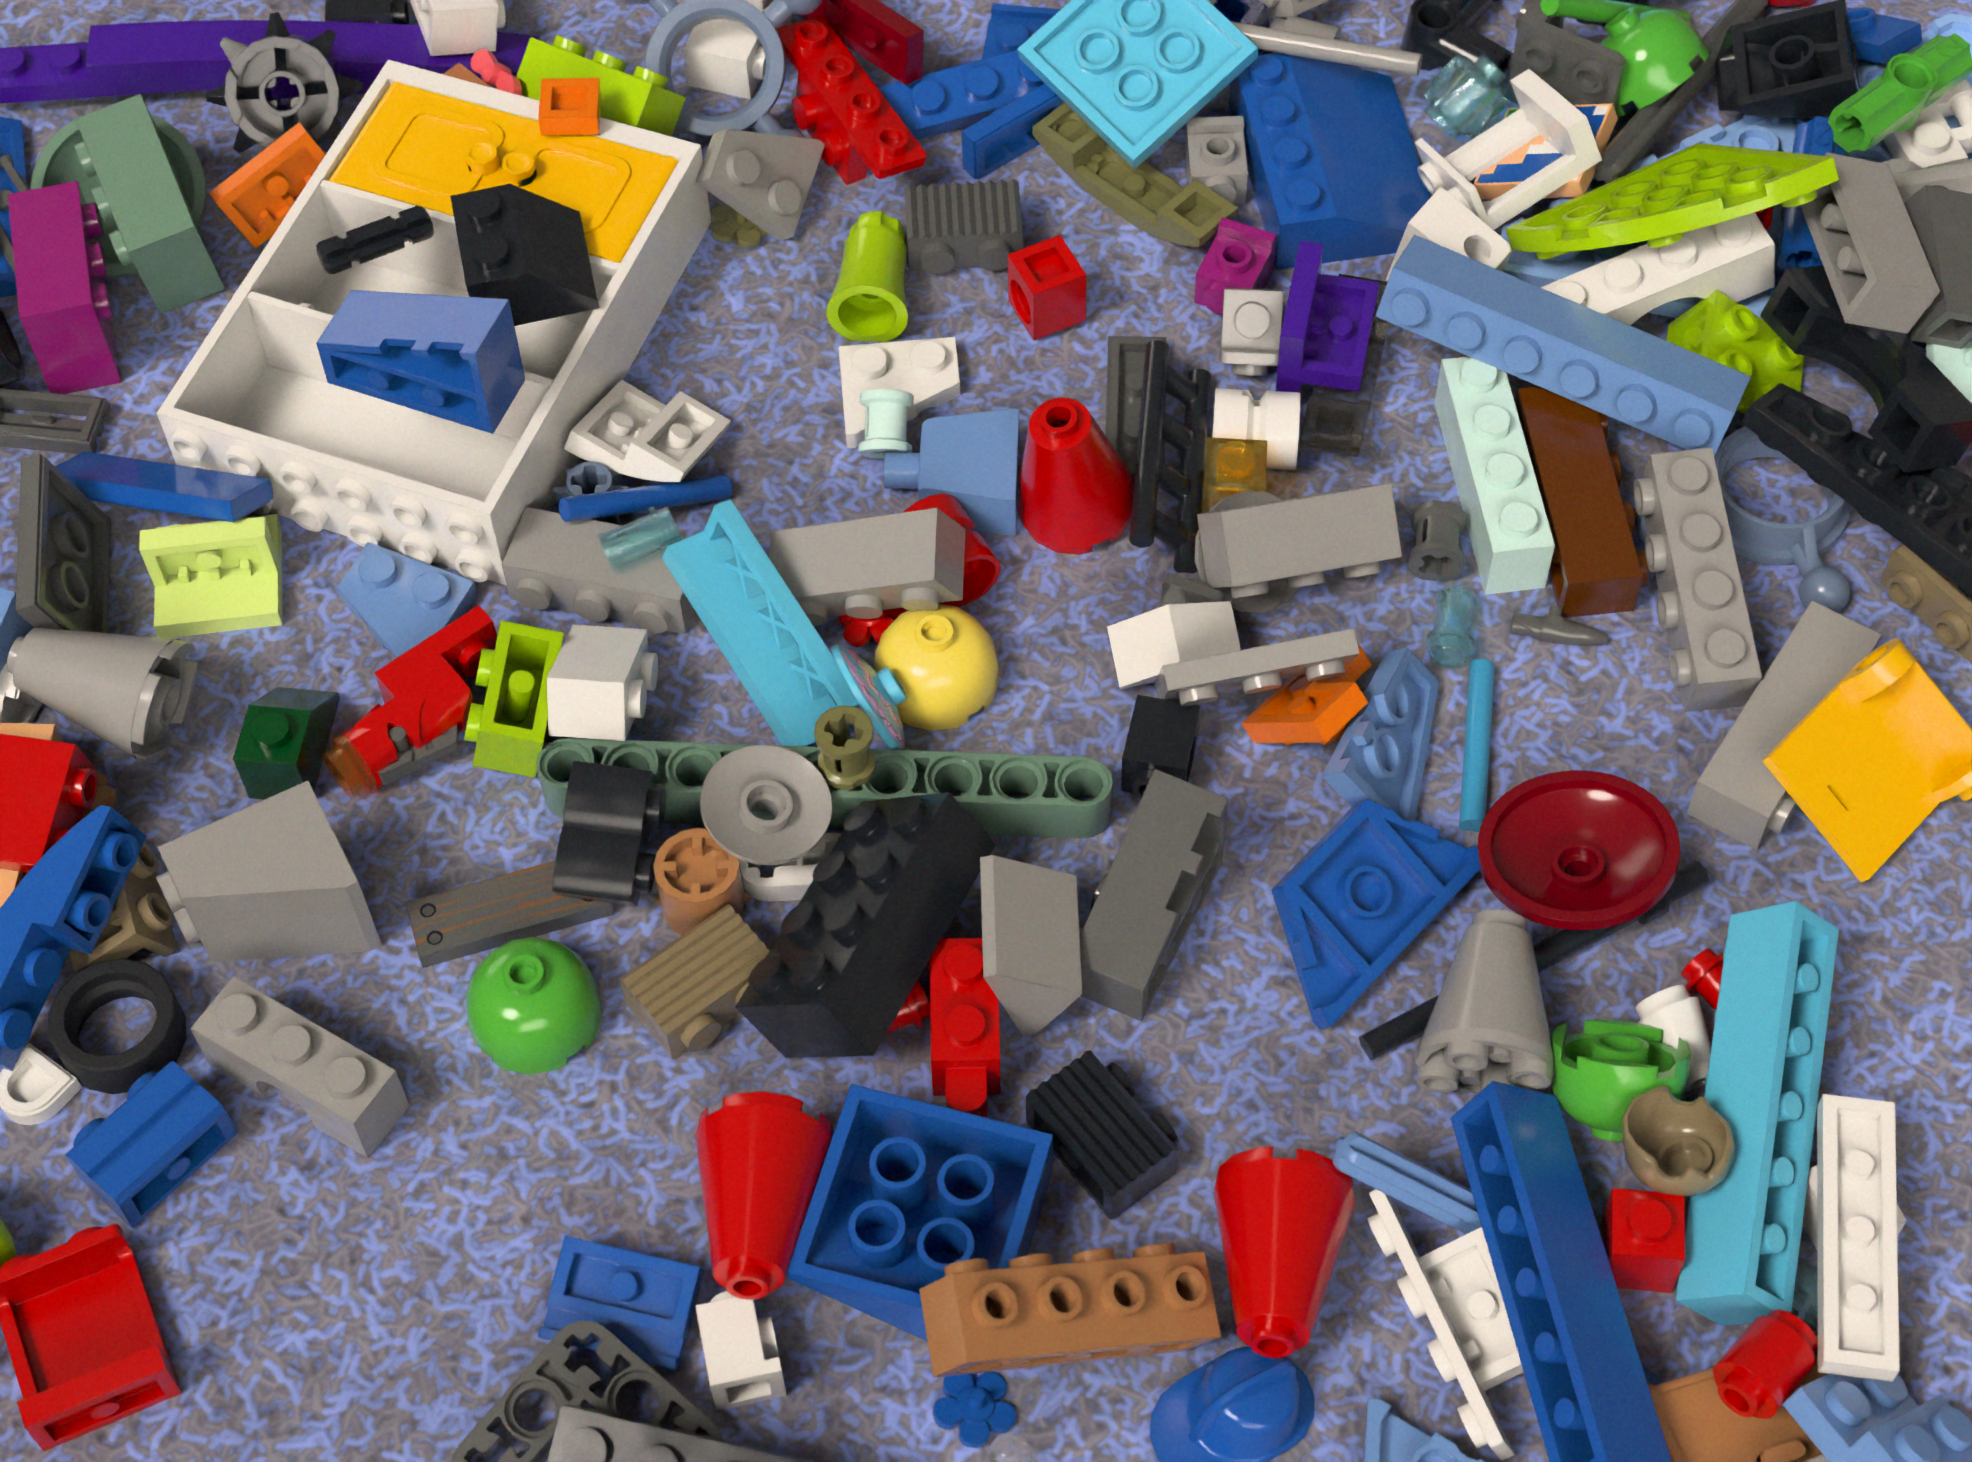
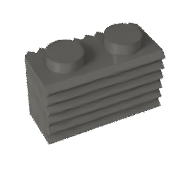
M1001 179L997 183L989 180L985 184L979 180L974 184L966 181L962 185L954 182L952 185L944 182L940 186L932 183L928 187L921 183L917 187L909 184L904 188L909 271L924 270L931 274H943L952 268L982 267L989 271H999L1007 268L1008 254L1023 249L1019 182L1015 179H1011L1009 182Z

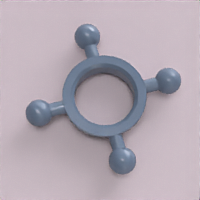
M633 0L641 4H650L662 18L649 41L645 69L669 78L665 89L674 93L676 91L671 77L673 54L683 36L695 26L716 19L732 20L751 29L762 45L766 62L765 76L760 90L748 105L735 113L719 117L701 115L683 105L677 121L678 126L692 133L712 137L713 133L725 129L745 131L753 127L759 133L806 138L796 130H784L770 113V110L780 96L786 73L785 52L776 29L793 14L806 15L812 13L819 7L822 0H774L762 12L745 0H686L680 4L676 0Z
M1736 409L1726 430L1727 438L1720 444L1714 456L1735 554L1762 564H1796L1803 577L1799 587V597L1803 606L1807 609L1811 601H1814L1838 613L1846 606L1849 600V582L1840 571L1826 567L1820 556L1831 549L1842 536L1849 519L1850 504L1829 488L1823 487L1827 497L1828 508L1813 520L1793 524L1766 521L1751 515L1739 507L1729 497L1723 484V476L1729 469L1742 461L1758 457H1773L1790 462L1793 461L1781 452L1763 444L1757 434L1741 423L1745 414ZM1638 515L1636 531L1640 540L1645 544L1647 532L1644 517Z

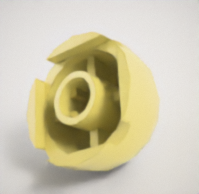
M939 603V607L933 611L908 610L900 614L882 633L875 652L874 670L879 672L889 666L908 699L897 705L901 721L908 726L931 731L957 728L969 722L968 716L978 712L983 705L984 710L993 701L999 683L998 661L992 637L979 620L959 607Z

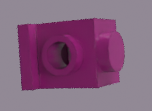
M1222 217L1218 225V233L1196 272L1194 303L1206 306L1209 310L1223 315L1224 287L1265 289L1274 270L1277 234Z

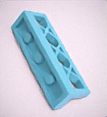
M731 499L714 505L704 531L666 547L662 560L782 746L817 747L814 729L815 723L821 714L830 708L842 705L854 706L860 709V705L846 683L833 655Z

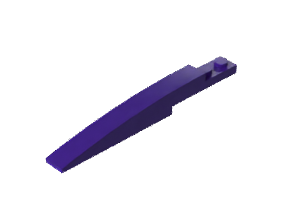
M269 20L173 21L90 26L88 42L0 48V104L208 90L209 92L225 85L226 74L232 66L219 44L224 37H228L250 45L257 39L265 37ZM283 20L290 34L303 35L310 40L329 29L337 34L330 56L337 63L341 76L362 81L363 90L355 94L367 93L388 60L439 74H444L456 64L461 63L482 79L480 74L471 69L470 62L475 53L431 56L419 25ZM497 32L496 51L492 53L495 55L498 63L511 69V75L517 76L530 37L540 40L539 36ZM280 77V82L271 88L273 98L289 99L298 95L299 90L296 84L289 85V78Z

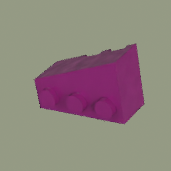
M78 181L8 194L19 318L49 392L68 394L122 383L111 318H114L113 306L107 285L103 278L109 277L108 264L101 242L96 241V238L104 236L103 223L96 202L86 204Z

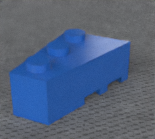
M350 290L316 343L328 383L494 434L525 382L509 299Z

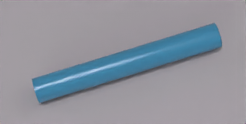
M1475 659L1471 661L1469 666L1459 827L1464 831L1479 832L1483 819L1486 816L1495 664L1488 659Z

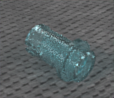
M654 506L647 508L649 515L609 532L597 534L613 572L619 570L624 565L662 549L665 551L667 546L682 540L668 507L658 511L655 510Z
M1448 586L1446 592L1441 589L1436 596L1437 606L1434 627L1425 638V649L1430 654L1431 661L1443 668L1452 669L1463 666L1475 651V640L1471 636V628L1477 599L1475 594L1465 587Z

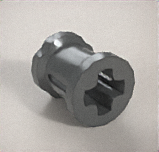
M1430 500L1414 508L1411 528L1416 533V544L1409 553L1408 566L1409 570L1416 577L1422 580L1444 582L1452 580L1461 574L1464 569V555L1459 549V535L1464 531L1466 513L1460 506L1453 502Z

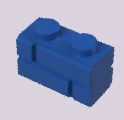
M170 1061L159 1072L151 1071L139 1077L130 1087L127 1093V1100L106 1119L97 1118L87 1123L75 1137L73 1148L65 1156L82 1182L122 1220L134 1228L238 1133L221 1103L201 1085L199 1086L176 1062Z

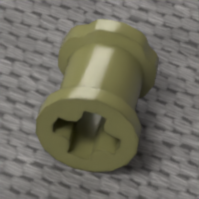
M842 705L830 708L821 714L815 723L814 729L815 741L820 750L818 769L828 785L841 790H852L859 785L866 784L870 781L876 770V756L870 749L874 735L871 719L864 711L854 706ZM849 723L854 725L855 736H850ZM836 760H841V773L837 770Z

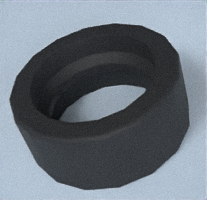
M125 958L97 962L75 973L57 992L48 1012V1036L67 1071L76 1077L83 1086L89 1090L108 1094L125 1093L129 1091L133 1083L142 1075L151 1071L159 1072L170 1061L177 1062L186 1041V1016L166 977L149 964ZM128 997L146 999L153 1004L157 1012V1018L152 1030L138 1045L122 1053L106 1056L90 1054L83 1050L79 1042V1034L85 1021L97 1008L115 999Z

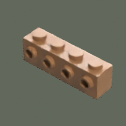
M1159 1243L1133 1250L1132 1258L1115 1259L1113 1248H1099L1072 1255V1263L1053 1264L1050 1253H1038L1011 1259L1008 1261L1009 1268L989 1270L988 1260L983 1258L948 1264L944 1266L945 1277L919 1289L933 1377L1182 1352L1220 1338L1221 1333L1205 1251L1177 1254L1174 1243Z

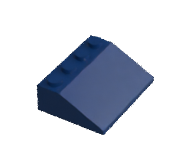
M1282 53L1258 55L1254 62L1230 82L1229 107L1232 116H1243L1247 170L1264 229L1267 232L1277 234L1274 259L1276 270L1294 268L1300 241L1324 244L1322 263L1396 253L1408 222L1431 197L1417 171L1420 163L1392 77L1339 63Z

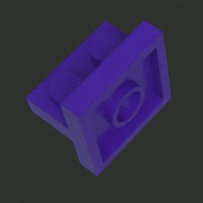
M1306 241L1299 242L1280 334L1276 391L1300 392L1301 396L1303 383L1360 392L1377 303L1379 282L1321 274L1324 244Z

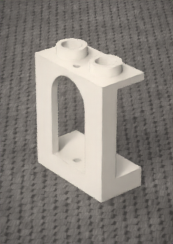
M1530 69L1510 80L1520 109L1443 158L1422 138L1414 142L1423 162L1417 168V171L1427 190L1433 195L1442 187L1493 230L1602 161L1587 116ZM1538 136L1544 138L1563 155L1491 201L1482 202L1476 187L1470 183L1476 176Z

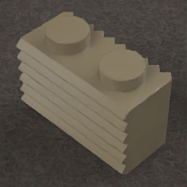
M727 904L621 977L619 980L625 1004L672 1059H677L683 1052L688 1050L690 1052L700 1051L716 1039L726 1021H731L740 1013L735 1006L749 985V975L753 968L767 956L770 950L758 938L757 934L750 929L749 925L742 920L740 914L735 912L732 905Z

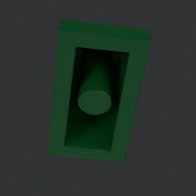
M276 687L248 705L233 761L249 798L265 800L305 781H309L315 792L340 701L338 692Z

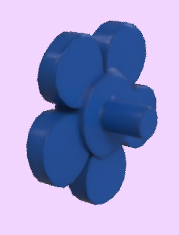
M985 1372L978 1378L976 1387H974L970 1374L946 1376L944 1378L942 1389L946 1397L938 1399L932 1411L935 1423L939 1427L951 1430L960 1425L958 1431L959 1441L964 1446L970 1448H980L987 1444L990 1431L997 1434L1009 1432L1014 1424L1016 1411L1009 1403L1000 1401L1007 1390L1006 1382L1001 1376L993 1372Z

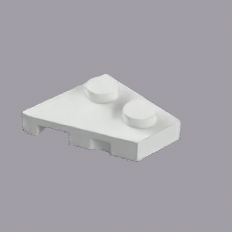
M955 337L838 346L847 448L858 447V444L865 440V406L860 404V393L863 391L894 389L912 393L914 395V405L907 409V422L916 418L926 408L938 407L961 396Z

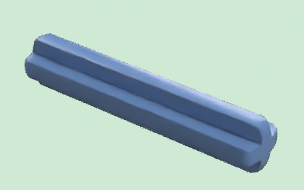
M1356 1131L1350 1132L1345 1138L1339 1137L1334 1145L1336 1153L1333 1164L1337 1170L1465 1234L1482 1227L1470 1189Z

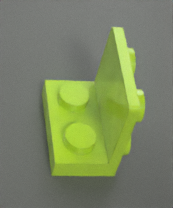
M1715 290L1706 299L1701 300L1668 324L1666 341L1751 376L1737 407L1742 413L1745 414L1753 402L1780 383L1801 392L1805 356L1795 354L1764 320L1722 292Z

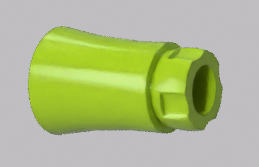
M882 211L863 213L859 215L858 222L851 226L849 236L844 244L842 264L837 283L827 305L826 314L830 325L837 333L851 341L888 342L898 337L904 331L908 322L905 298V267L907 259L905 230L899 219L889 217Z

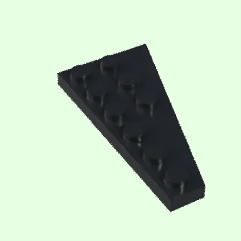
M1782 383L1750 405L1741 423L1757 434L1763 444L1781 452L1805 470L1815 483L1829 488L1856 508V511L1863 519L1880 526L1912 550L1924 562L1929 563L1956 583L1960 591L1972 599V477L1952 467L1904 473L1874 439H1870L1852 430V422L1847 415Z

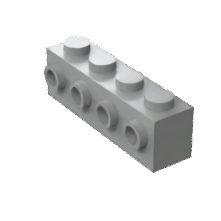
M1703 448L1650 454L1642 477L1634 481V502L1638 515L1644 517L1647 532L1645 540L1646 561L1650 572H1655L1659 590L1657 595V614L1661 628L1667 629L1671 648L1669 652V673L1674 687H1679L1684 712L1745 706L1758 686L1762 674L1713 449Z

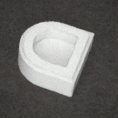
M28 1043L23 1048L13 1071L3 1069L0 1072V1107L4 1114L13 1122L22 1125L39 1124L55 1116L82 1086L76 1077Z

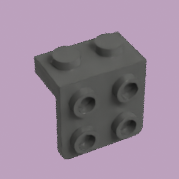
M1525 0L1516 20V28L1518 30L1515 48L1509 61L1511 71L1506 100L1519 105L1510 80L1530 69L1572 105L1613 103L1616 111L1626 65L1623 55L1562 29L1564 17L1545 15L1540 7L1541 0Z

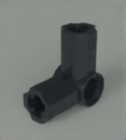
M1415 0L1409 11L1400 46L1402 51L1422 54L1420 70L1430 71L1441 67L1487 94L1500 82L1509 67L1512 54L1506 48L1470 28L1491 7L1493 0Z

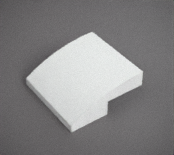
M621 379L570 431L564 449L588 462L601 463L609 470L623 475L659 482H680L728 429L731 420L681 391L665 405Z

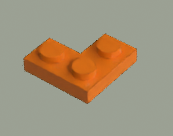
M1358 644L1359 655L1352 663L1344 664L1345 674L1319 681H1307L1306 674L1290 677L1283 683L1281 687L1241 723L1251 740L1255 743H1283L1284 745L1294 743H1319L1320 745H1327L1340 739L1350 720L1369 703L1355 682L1372 666L1371 661L1360 644Z

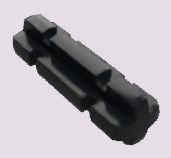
M414 206L399 212V218L397 219L387 216L347 231L346 238L342 239L336 235L320 241L316 245V250L323 269L329 274H336L352 268L351 262L359 261L360 264L405 248L404 242L409 241L412 244L427 240L434 235V229L426 209L421 206Z

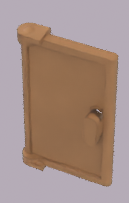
M1818 1331L1814 1332V1334L1816 1335L1818 1340ZM1818 1351L1814 1354V1368L1792 1395L1801 1386L1828 1375L1827 1373L1818 1372ZM1714 1367L1654 1386L1647 1383L1672 1462H1757V1459H1760L1761 1462H1805L1822 1455L1821 1451L1784 1406L1769 1419L1743 1417L1730 1410L1718 1395V1387L1713 1377Z

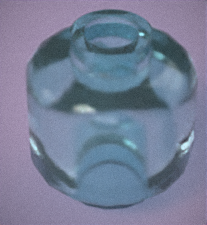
M1484 54L1476 61L1466 55H1456L1427 85L1425 98L1429 104L1424 111L1453 139L1456 140L1461 134L1469 138H1475L1506 107L1508 97L1500 84L1507 76Z

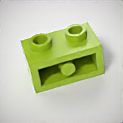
M500 621L495 650L482 648L475 685L487 687L484 705L471 702L464 740L476 742L472 766L532 778L536 777V761L539 753L542 751L548 721L547 676L561 650L563 632Z

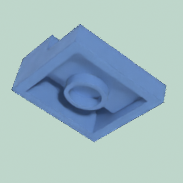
M1828 1374L1801 1386L1782 1404L1829 1462H1972V1423L1967 1416L1952 1407L1942 1395L1918 1406L1908 1394L1907 1387L1898 1374L1893 1382Z

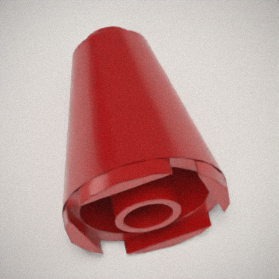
M1064 397L1050 399L1035 409L1029 421L1016 496L1019 518L1028 530L1029 535L1037 543L1057 553L1081 555L1092 552L1093 545L1109 538L1112 543L1122 536L1131 523L1134 490L1133 475L1082 403L1075 399Z
M763 1091L735 1093L723 1098L722 1109L709 1115L707 1107L699 1117L695 1143L713 1277L731 1295L740 1299H760L783 1285L834 1135L831 1122L823 1113L820 1112L818 1122L802 1112L803 1101L789 1095Z
M1257 1147L1234 1154L1219 1166L1213 1193L1238 1337L1250 1346L1255 1353L1261 1356L1283 1358L1303 1348L1310 1340L1355 1208L1354 1182L1351 1176L1336 1169L1332 1159L1314 1151L1297 1148L1296 1159L1272 1158L1273 1147Z

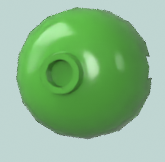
M1629 8L1616 15L1605 25L1604 28L1609 35L1600 42V45L1622 54L1626 61L1616 107L1618 117L1626 115L1620 105L1633 101L1638 109H1642L1685 82L1695 73L1689 63L1697 54L1703 62L1709 57V49L1698 31L1686 18L1670 10L1651 9L1637 14L1634 8Z
M528 937L515 939L492 950L473 971L466 991L468 1026L478 1047L492 1058L493 1063L502 1069L529 1075L554 1071L568 1064V1057L576 1054L583 1045L587 1048L595 1039L602 1018L597 981L581 956L561 942L543 938Z
M1606 1019L1584 1020L1583 1033L1566 1036L1567 1023L1558 1026L1551 1033L1550 1038L1554 1057V1076L1552 1077L1551 1086L1554 1094L1557 1096L1560 1107L1579 1123L1591 1127L1592 1135L1608 1141H1623L1622 1116L1631 1100L1655 1087H1668L1671 1094L1678 1100H1682L1689 1079L1692 1051L1688 1043L1680 1037L1678 1049H1675L1670 1045L1662 1043V1029L1635 1022Z

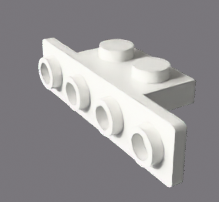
M1377 1189L1369 1192L1378 1211L1377 1214L1367 1218L1373 1234L1386 1257L1396 1252L1398 1253L1408 1274L1397 1280L1401 1293L1415 1319L1427 1314L1438 1337L1427 1343L1429 1352L1444 1381L1448 1383L1457 1378L1468 1400V1403L1457 1409L1469 1436L1477 1448L1489 1444L1501 1461L1514 1456V1451L1485 1391L1523 1373V1368L1482 1227L1420 1257L1391 1198Z

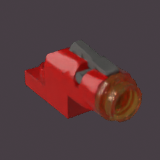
M479 605L374 672L384 705L380 706L378 704L374 706L352 728L333 739V747L322 754L328 770L339 786L350 797L361 790L366 793L374 789L378 791L385 785L414 773L415 769L458 749L459 733L466 729L471 702L474 703L471 690L464 682V679L477 676L482 648L495 650L497 641L494 622Z

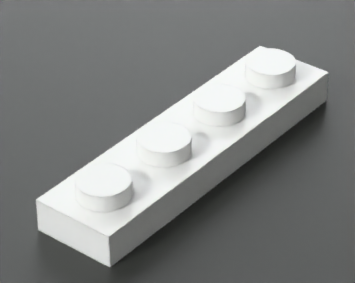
M1823 1094L1817 1105L1818 1372L1891 1382L1899 1373L1895 1102Z

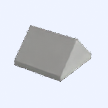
M995 855L980 857L983 977L1022 1036L1036 1035L1082 995L1077 875Z

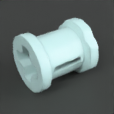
M873 389L861 392L860 404L865 406V440L858 444V453L864 457L884 459L885 452L912 453V445L907 442V409L914 405V395L907 391L894 389Z

